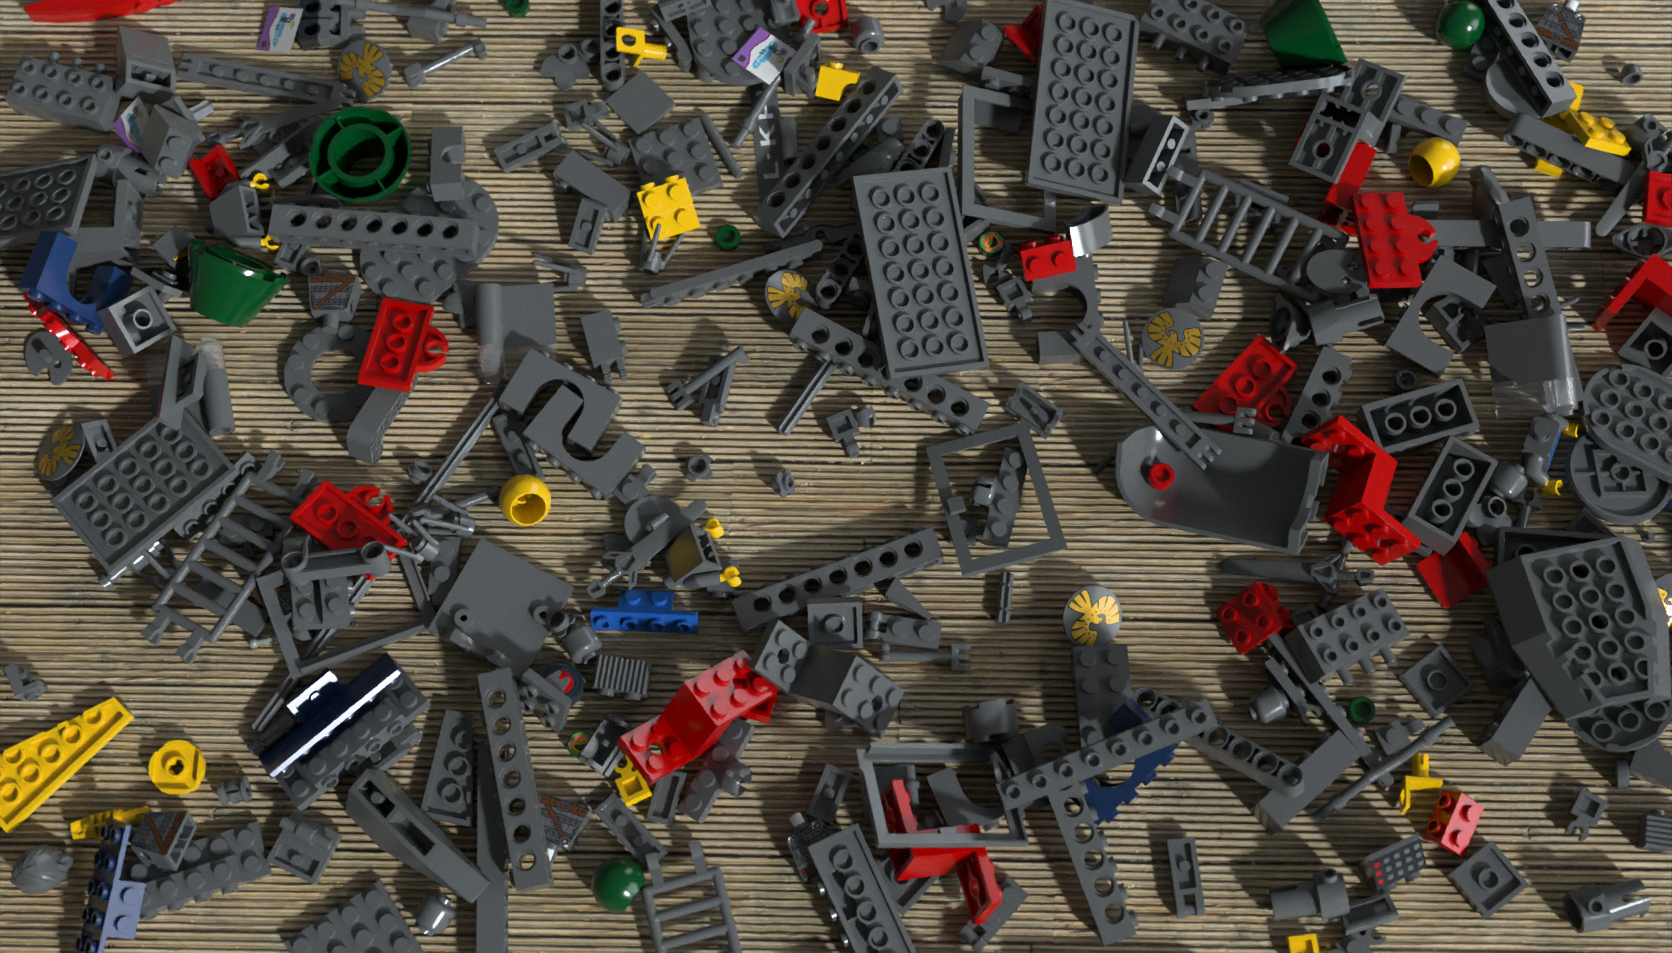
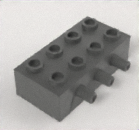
M1152 0L1141 18L1139 35L1153 41L1151 48L1155 51L1160 50L1161 46L1175 52L1173 58L1178 62H1181L1184 57L1196 62L1195 69L1200 73H1203L1208 68L1220 75H1227L1246 43L1253 24L1205 0Z
M51 52L47 61L22 56L5 98L16 113L109 135L124 96L115 94L116 78L104 75L107 68L104 64L97 63L94 72L81 70L83 60L77 57L73 58L69 67L57 64L60 55L56 52Z
M1382 587L1296 627L1284 638L1311 685L1336 673L1343 684L1348 685L1354 681L1347 669L1348 667L1359 663L1365 675H1369L1375 671L1369 657L1378 653L1381 654L1387 665L1392 664L1396 661V658L1391 652L1390 647L1401 642L1410 635V632Z

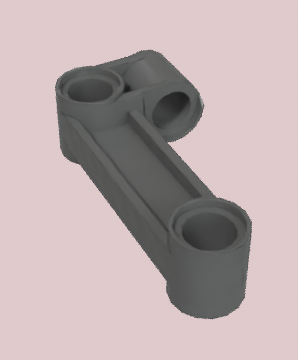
M309 535L290 537L283 540L281 566L289 583L296 587L303 586L312 580L370 574L374 577H380L387 574L392 567L387 551L382 542L371 541L358 548L317 552L315 539Z

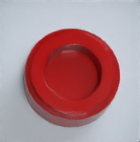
M1165 463L1154 464L1147 473L1148 484L1153 489L1159 491L1168 489L1175 479L1173 469Z

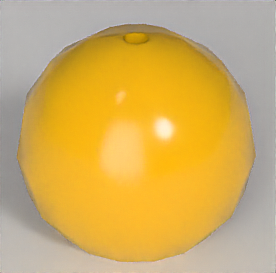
M1428 138L1412 149L1408 166L1414 180L1420 185L1429 188H1439L1447 185L1456 177L1460 167V156L1456 147L1450 141L1442 138Z
M529 474L517 475L509 479L502 486L499 494V508L503 516L514 525L522 527L533 526L541 522L548 515L551 508V493L547 485L538 477Z

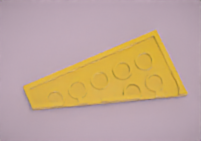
M113 697L84 711L82 715L74 719L57 724V727L47 732H41L4 750L0 754V827L9 834L15 830L135 717L118 699Z

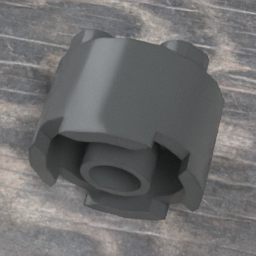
M1014 699L980 702L977 707L971 708L969 705L961 707L966 740H969L970 744H985L991 741L992 737H996V742L1012 740V738L1018 737L1017 733L1020 730Z

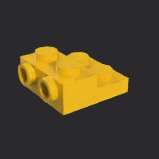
M679 175L665 178V184L655 186L654 182L640 186L641 191L636 193L651 241L658 223L661 224L658 241L700 228L686 178L680 179Z

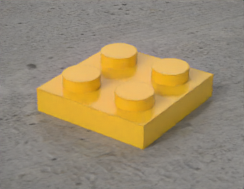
M1569 111L1564 118L1584 147L1627 157L1632 149L1626 142V137L1616 129L1615 123L1609 118L1601 117L1600 119L1586 112L1576 113Z

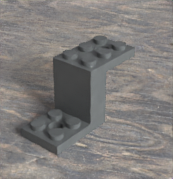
M1359 58L1354 67L1355 80L1352 81V85L1345 87L1340 99L1321 93L1288 164L1337 185L1357 141L1366 142L1372 148L1375 147L1406 82L1407 77L1405 75ZM1370 85H1377V95L1368 98L1366 96V89ZM1322 144L1330 146V152L1325 157H1319L1317 154V150Z
M118 179L117 189L113 191L115 212L111 215L112 227L78 228L76 235L67 236L78 243L67 270V286L74 299L78 271H96L98 265L115 266L120 270H132L133 267L139 266L144 200L128 179ZM58 313L63 319H66L67 316L65 314Z
M771 618L747 666L795 701L842 714L868 734L878 739H882L904 693L901 688L857 655L813 645L780 620ZM782 649V658L779 661L777 655ZM875 697V705L872 707L871 702Z

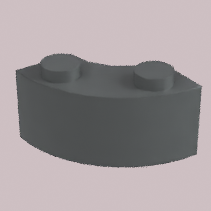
M1107 203L1083 208L1080 215L1063 221L1066 239L1071 240L1074 257L1077 258L1092 256L1093 251L1109 244L1113 237Z

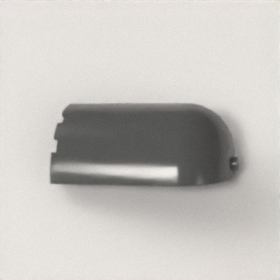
M1154 424L1134 428L1115 443L1113 455L1116 457V480L1120 493L1131 509L1145 520L1168 528L1296 556L1302 550L1308 538V532H1304L1308 521L1314 522L1319 502L1314 500L1318 486H1324L1329 452L1197 426L1222 451L1219 456H1216L1211 450H1208L1214 460L1208 463L1201 457L1200 459L1207 466L1202 471ZM1156 463L1169 465L1175 473L1172 485L1163 491L1153 489L1147 481V473Z

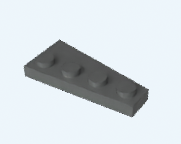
M446 709L420 810L429 819L474 828V716Z

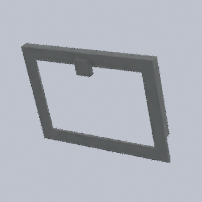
M962 85V95L958 99L957 199L961 214L982 218L984 222L1054 235L1056 233V192L1043 190V218L974 204V99L1032 112L1033 100Z
M1027 421L926 447L963 578L1042 558L1041 555L1068 549ZM1018 436L1050 540L972 560L959 513L966 511L962 495L953 496L942 456Z
M402 528L394 530L398 534L402 532L401 536L407 541V545L403 550L412 552L405 531ZM399 555L420 610L421 619L303 662L300 661L274 589L289 583L284 570L282 569L257 578L259 589L292 680L428 631L427 629L436 614L416 560Z
M869 743L867 749L855 750L877 848L1026 847L1029 841L1020 807L1018 806L1007 811L1001 796L1000 799L1009 833L957 834L955 828H939L938 834H888L872 762L991 763L997 783L1011 777V774L1006 769L1002 751L996 750L995 744Z

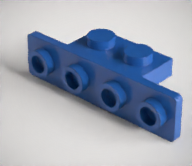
M621 589L618 608L592 607L590 611L591 626L595 630L698 634L699 630L698 612L673 611L674 591Z

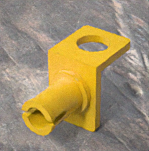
M617 27L616 50L633 53V67L637 68L643 57L659 59L661 61H664L666 58V45L645 43V31ZM622 36H632L635 40L633 46H626L622 42Z
M1415 753L1411 757L1412 776H1405L1399 784L1400 814H1405L1410 807V790L1437 792L1443 784L1442 779L1429 777L1428 754L1423 753V758H1421V753Z

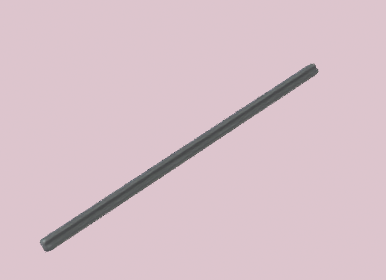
M499 384L401 517L400 520L411 529L414 528L411 521L415 517L411 516L410 510L424 503H427L428 507L434 500L431 498V495H438L492 421V418L500 410L499 398L506 388L505 385ZM396 524L393 530L399 529L400 527ZM359 575L353 583L352 594H348L349 602H354L356 607L376 578L370 582L364 576ZM319 629L300 655V661L303 662L321 655L339 629ZM288 672L250 726L259 733L266 730L306 675L292 680L291 674Z

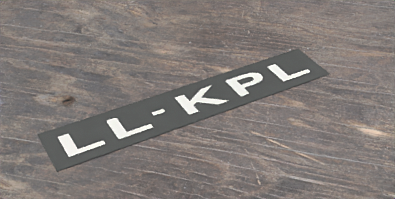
M763 81L758 84L749 85L751 109L767 85L766 82ZM777 88L756 120V127L753 130L760 204L785 175Z

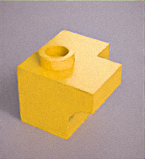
M828 61V63L820 67L815 96L837 101L842 100L846 86L859 82L860 72L843 67L842 63Z

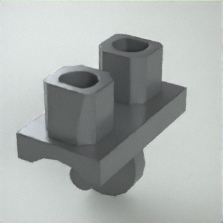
M769 0L773 19L777 27L790 26L791 22L799 21L800 15L796 0Z

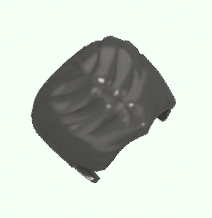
M47 844L35 846L25 851L16 860L10 882L27 895L46 893L63 882L69 868L73 865V857L67 852L62 853V850L55 849V847L48 846Z

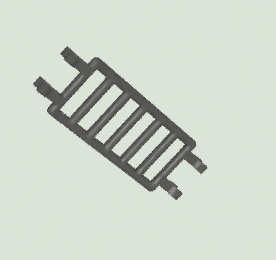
M1171 165L1167 173L1168 178L1190 188L1178 213L1175 214L1153 202L1148 210L1151 216L1171 224L1168 230L1170 238L1223 263H1227L1310 304L1316 303L1320 295L1332 299L1336 303L1349 300V294L1329 293L1318 288L1315 284L1311 292L1296 286L1322 234L1336 240L1332 250L1338 249L1351 252L1354 256L1351 263L1364 269L1361 253L1346 247L1349 241L1348 234L1205 168L1200 169L1197 176L1194 177ZM1205 180L1219 186L1194 237L1180 231ZM1228 191L1243 198L1216 248L1203 242ZM1254 202L1266 209L1239 259L1226 253L1250 204ZM1276 212L1289 218V221L1262 270L1249 262ZM1298 224H1302L1313 231L1286 281L1273 275V272Z
M272 450L266 457L265 464L258 474L249 471L241 479L152 604V610L158 614L152 623L147 625L141 632L142 636L146 637L149 642L156 646L162 639L163 632L171 621L191 632L192 634L187 641L175 652L177 656L181 657L182 661L189 665L195 660L197 651L204 641L212 644L218 641L257 585L256 579L264 575L282 549L283 540L289 538L297 527L290 519L286 520L244 497L243 495L251 484H254L298 508L305 501L304 498L309 491L314 489L319 483V479L314 477V472L306 468L301 473L299 482L292 492L271 482L276 472H279L286 464L284 460L280 459L281 455ZM238 505L282 530L272 542L227 517L235 506ZM222 526L266 550L259 563L256 564L214 541L213 537ZM205 548L249 571L251 574L243 586L197 562ZM191 570L235 594L236 596L227 609L183 585L181 582ZM176 592L220 617L213 629L210 631L167 607L166 603L173 593Z
M701 842L689 843L696 871L666 880L663 878L658 853L654 852L645 855L652 883L642 886L641 895L655 953H667L666 949L725 933L730 950L721 953H742L722 870L718 866L707 868ZM709 879L713 880L716 895L659 911L656 910L653 894ZM719 906L723 923L663 938L660 926L661 921Z

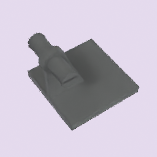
M910 763L874 768L880 797L891 781L902 780L904 788L909 792V805L912 815H915L916 819L920 818L918 808L920 803L917 790L920 788V783L916 781L915 765ZM859 770L865 825L871 824Z

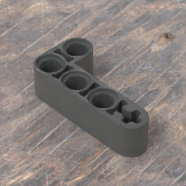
M416 372L410 393L375 387L347 432L349 456L371 465L377 464L383 452V436L414 390L419 378V372Z

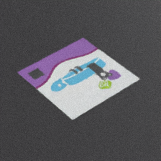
M270 6L257 50L290 53L303 9Z
M760 27L732 60L770 85L783 70L786 60L789 57L793 58L797 51Z
M140 96L131 103L113 124L123 147L130 148L133 151L134 157H137L140 153L138 147L149 120V115Z

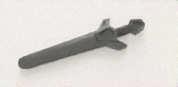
M334 98L259 119L245 114L237 116V119L241 122L239 128L227 132H222L218 129L207 135V142L211 148H214L216 145L225 146L227 141L243 137L238 145L240 149L249 147L264 133L336 110L341 106L342 101L341 99Z
M1672 129L1666 133L1667 139L1658 151H1653L1650 137L1641 145L1642 162L1596 224L1595 232L1597 235H1607L1644 193L1645 173L1650 170L1671 173L1672 164H1668L1667 155L1672 150Z
M703 499L694 500L625 552L608 551L603 555L602 559L615 561V568L600 580H592L586 589L589 596L595 599L605 595L606 586L613 583L615 579L617 580L619 576L628 577L629 590L637 585L638 570L707 509L706 501Z
M1329 554L1318 563L1225 559L1221 564L1222 570L1227 573L1315 583L1327 595L1338 596V592L1332 586L1334 580H1354L1359 587L1372 585L1374 581V571L1363 567L1358 568L1355 572L1335 569L1333 564L1340 558L1341 554Z

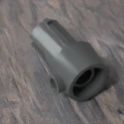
M1647 113L1625 129L1622 134L1626 137V142L1632 148L1629 152L1630 156L1634 158L1638 155L1642 160L1641 145L1650 137L1653 151H1658L1666 141L1664 135L1668 130L1654 116ZM1672 150L1667 155L1668 164H1672Z
M103 143L95 152L99 163L94 178L116 189L118 179H128L136 191L146 194V198H155V196L157 197L163 192L156 185L157 182L166 185L168 175L153 169L149 162L134 157L133 151L130 148Z
M1376 293L1335 305L1332 299L1324 302H1316L1306 309L1316 346L1343 342L1342 335L1384 323Z
M1325 868L1320 873H1313V881L1269 887L1275 921L1320 914L1322 921L1350 913L1343 874L1336 872L1333 868Z
M1633 878L1602 888L1594 883L1587 884L1567 893L1564 896L1563 905L1572 928L1577 933L1608 930L1612 922L1639 915L1642 918L1649 912L1650 898L1646 896L1623 902L1622 896L1646 889L1641 880Z

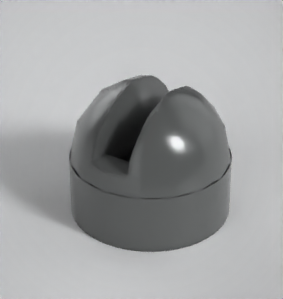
M1629 63L1621 70L1623 84L1634 85L1643 79L1642 70L1638 65Z
M698 67L697 77L701 82L709 83L716 78L706 70L703 71Z
M872 406L853 415L858 425L863 428H869L870 425L873 426L876 422V414Z

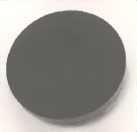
M1505 59L1492 64L1482 81L1483 94L1489 105L1499 114L1511 119L1514 113H1523L1537 120L1542 119Z

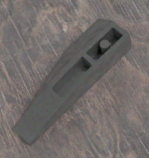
M366 769L349 789L345 812L380 849L470 903H474L491 883L382 770Z

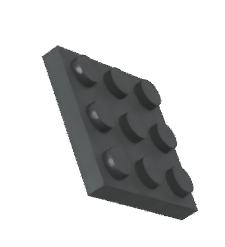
M699 117L628 140L643 185L654 182L655 186L665 184V178L679 175L680 179L686 178L691 197L723 187L721 176Z

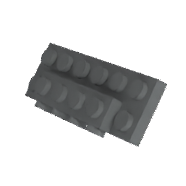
M400 666L398 667L402 672L392 685L381 689L370 703L360 706L348 721L338 724L327 738L320 739L305 756L298 757L283 774L275 776L278 783L301 812L326 791L334 788L349 772L356 770L360 763L371 754L379 751L382 745L390 740V738L401 733L405 726L431 706Z
M256 821L189 843L177 871L138 859L123 864L120 879L146 883L139 914L141 921L157 917V912L168 909V912L185 908V903L194 900L195 903L212 899L211 895L222 892L223 895L239 890L238 886L271 876L273 873L270 863L266 861L268 853L260 822Z
M858 823L806 847L817 871L818 879L814 880L816 889L821 896L825 894L830 905L826 906V910L832 922L838 921L841 931L837 932L844 948L849 946L852 953H917Z

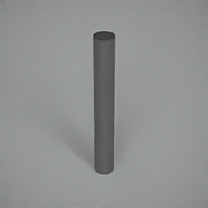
M708 114L702 115L700 120L736 180L742 178L744 173Z

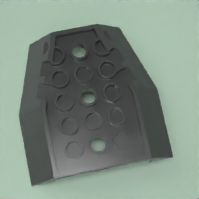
M1618 536L1521 555L1485 571L1484 574L1510 648L1564 720L1590 716L1598 708L1637 700H1642L1643 704H1649L1671 698L1668 614L1640 541L1626 536ZM1573 567L1583 569L1586 577L1578 578L1575 576ZM1594 617L1601 619L1604 623V629L1594 627L1591 619ZM1611 669L1621 671L1624 677L1623 681L1615 680L1611 676Z

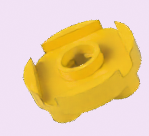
M172 740L163 744L164 746L158 752L155 751L150 759L148 771L151 781L154 782L159 790L169 795L180 796L199 788L206 771V761L200 749L184 740ZM177 761H181V765L184 766L183 771L176 775L171 770V766H175Z

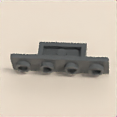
M317 115L241 170L238 173L240 178L253 181L254 176L261 173L267 177V180L259 182L258 185H262L273 178L282 189L294 183L297 178L310 170L308 152L311 149L314 133L324 122L323 118Z
M173 335L169 338L156 419L177 431L181 428L184 408L199 401L203 395L204 377L207 372V356L201 352L192 356L193 347Z
M246 450L232 462L240 474L172 528L187 542H191L216 516L247 472L257 473L262 468V465Z

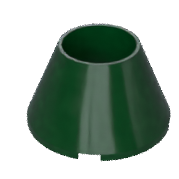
M1275 0L1259 19L1265 36L1282 69L1340 65L1348 62L1319 0Z
M365 106L350 107L327 118L314 133L311 149L308 152L311 173L325 192L343 201L367 204L380 203L395 193L409 169L412 157L410 138L401 122L382 109H368ZM374 155L384 157L383 162L374 172L365 176L348 175L352 166L360 159Z
M189 239L187 254L190 308L205 317L230 326L244 328L288 284L290 278L286 273L282 271L280 275L274 273V266L220 244H216L215 247L204 245V240Z

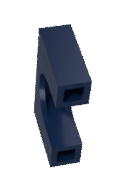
M40 231L18 288L27 292L28 298L46 303L49 310L65 314L68 321L84 325L87 332L95 335H100L101 332L108 333L96 311L127 296L133 277L115 266L98 265L88 292L81 300L76 301L70 294L67 286V270L78 243L59 231Z
M1130 698L1106 722L1119 733L1152 718ZM1174 743L1134 759L1133 772L1130 778L1124 782H1107L1097 775L1085 779L1084 781L1089 793L1084 794L1088 805L1093 803L1099 818L1094 823L1097 826L1103 821L1109 824L1120 813L1116 808L1122 802L1128 805L1139 794L1135 789L1141 783L1147 786L1157 776L1154 770L1160 764L1165 768L1176 757L1173 751L1179 745ZM1070 797V799L1080 808V801L1075 797Z

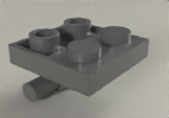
M811 32L807 39L803 38L800 41L796 54L793 58L789 57L783 66L785 91L792 97H795L800 88L806 91L808 98L812 99L815 97L818 78L814 69L821 61L820 36L814 32Z
M292 811L289 818L285 816L282 818L279 826L283 830L266 861L317 886L343 835Z

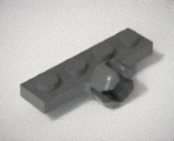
M1006 447L1003 452L998 476L991 478L978 475L973 484L972 495H970L971 504L982 507L987 511V519L980 542L982 544L1006 550L1008 547L1028 468L1022 451Z
M739 718L734 719L712 746L677 811L703 824L721 792H726L735 797L741 796L746 792L747 788L741 786L738 779L750 784L752 771L747 765L740 763L739 759L756 730L753 725Z

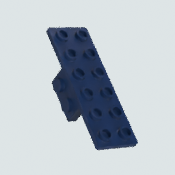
M385 653L345 686L327 668L285 702L286 706L299 719L300 723L259 756L263 768L270 779L276 775L283 774L294 760L305 756L316 742L327 738L333 732V728L341 722L348 721L360 706L370 703L381 689L392 685L398 679V675L402 671L391 656Z
M107 817L106 822L101 826V845L99 851L94 856L95 872L87 888L89 899L87 906L84 907L81 914L83 925L81 934L77 936L75 941L76 953H103L107 937L134 940L146 883L120 879L131 829L130 823Z

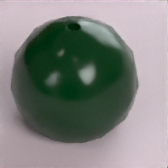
M1469 0L1449 1L1438 10L1434 19V31L1438 40L1443 45L1452 49L1468 48L1479 40L1485 27L1484 15L1477 4Z
M613 857L604 861L596 869L592 877L591 890L596 902L602 908L613 913L624 912L646 881L642 868L635 861L626 857Z

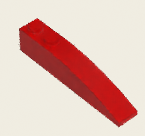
M43 0L26 5L24 9L33 22L81 23L108 20L139 12L144 13L162 5H171L178 0Z

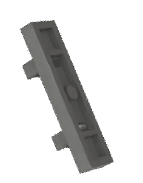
M1187 125L1190 127V130L1179 152L1190 151V153L1178 154L1173 166L1196 177L1199 168L1195 125ZM1173 181L1175 214H1177L1190 188ZM1201 191L1184 222L1202 221Z

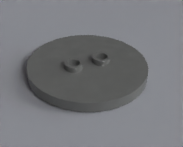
M1587 432L1574 443L1568 453L1565 474L1570 491L1583 508L1585 507L1603 521L1618 525H1634L1645 522L1657 515L1666 506L1672 495L1671 483L1663 481L1608 453L1599 447Z

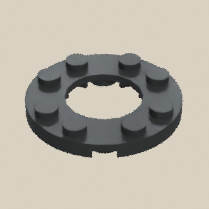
M339 323L336 334H327L322 331V326L305 334L293 346L286 360L284 382L289 397L303 414L313 420L328 424H339V422L356 418L375 387L361 385L357 382L349 392L342 395L329 396L321 393L314 387L311 374L314 363L320 356L328 351H335L337 349L352 352L362 366L371 338L369 332L355 325Z

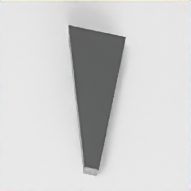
M895 577L885 594V599L922 620L930 621V613L901 581Z

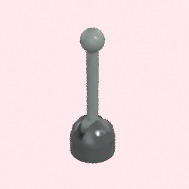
M292 627L290 631L291 636L298 641H309L314 638L313 630H293ZM276 635L262 639L251 638L248 645L254 649L260 644L278 639Z

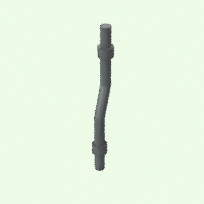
M336 0V5L356 8V11L366 12V10L456 23L455 26L466 27L468 25L486 29V18L468 16L466 12L457 11V13L372 0Z
M807 18L799 33L796 32L791 39L790 47L797 51L800 41L803 38L807 39L816 24L813 19ZM784 70L779 73L770 85L767 84L748 116L742 119L739 124L740 129L731 142L734 148L740 149L747 135L752 134L756 127V120L784 77Z
M1446 715L1431 728L1427 726L1419 733L1420 736L1396 755L1365 773L1342 792H1336L1329 797V802L1313 813L1314 818L1320 823L1335 810L1339 812L1347 806L1346 802L1369 784L1404 763L1427 744L1431 746L1439 739L1438 736L1455 724V722L1449 715Z

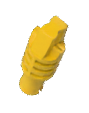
M145 805L127 811L117 808L91 814L88 817L70 823L73 839L100 838V829L106 822L107 817L130 823L131 826L139 825L144 817H139V815L150 812L149 807Z

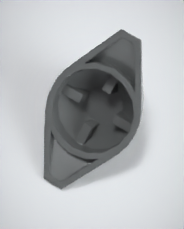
M1639 223L1612 236V246L1617 248L1619 254H1625L1627 257L1635 260H1641L1642 258L1648 260L1653 253L1660 257L1672 249V229L1649 223Z
M1278 292L1273 296L1270 337L1277 352L1283 354L1289 347H1295L1307 339L1311 329L1308 318L1301 311V308L1293 305L1282 293Z

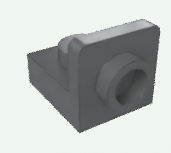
M15 663L4 667L14 696L20 700L27 702L37 700L42 697V693L49 690L47 685L40 680L32 683V678L26 668L23 669Z

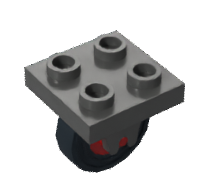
M559 661L545 665L538 674L529 668L522 675L519 688L521 708L527 713H532L546 728L559 733L565 727L570 707L578 702L583 693L584 680L581 673L575 666Z

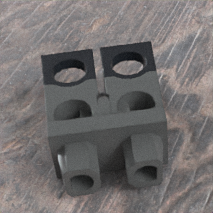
M336 0L299 1V9H303L298 27V40L303 51H313V47L327 46L333 48L344 46L346 48L355 41L365 40L364 24H353V20L365 19L366 12L356 11V8L336 5Z

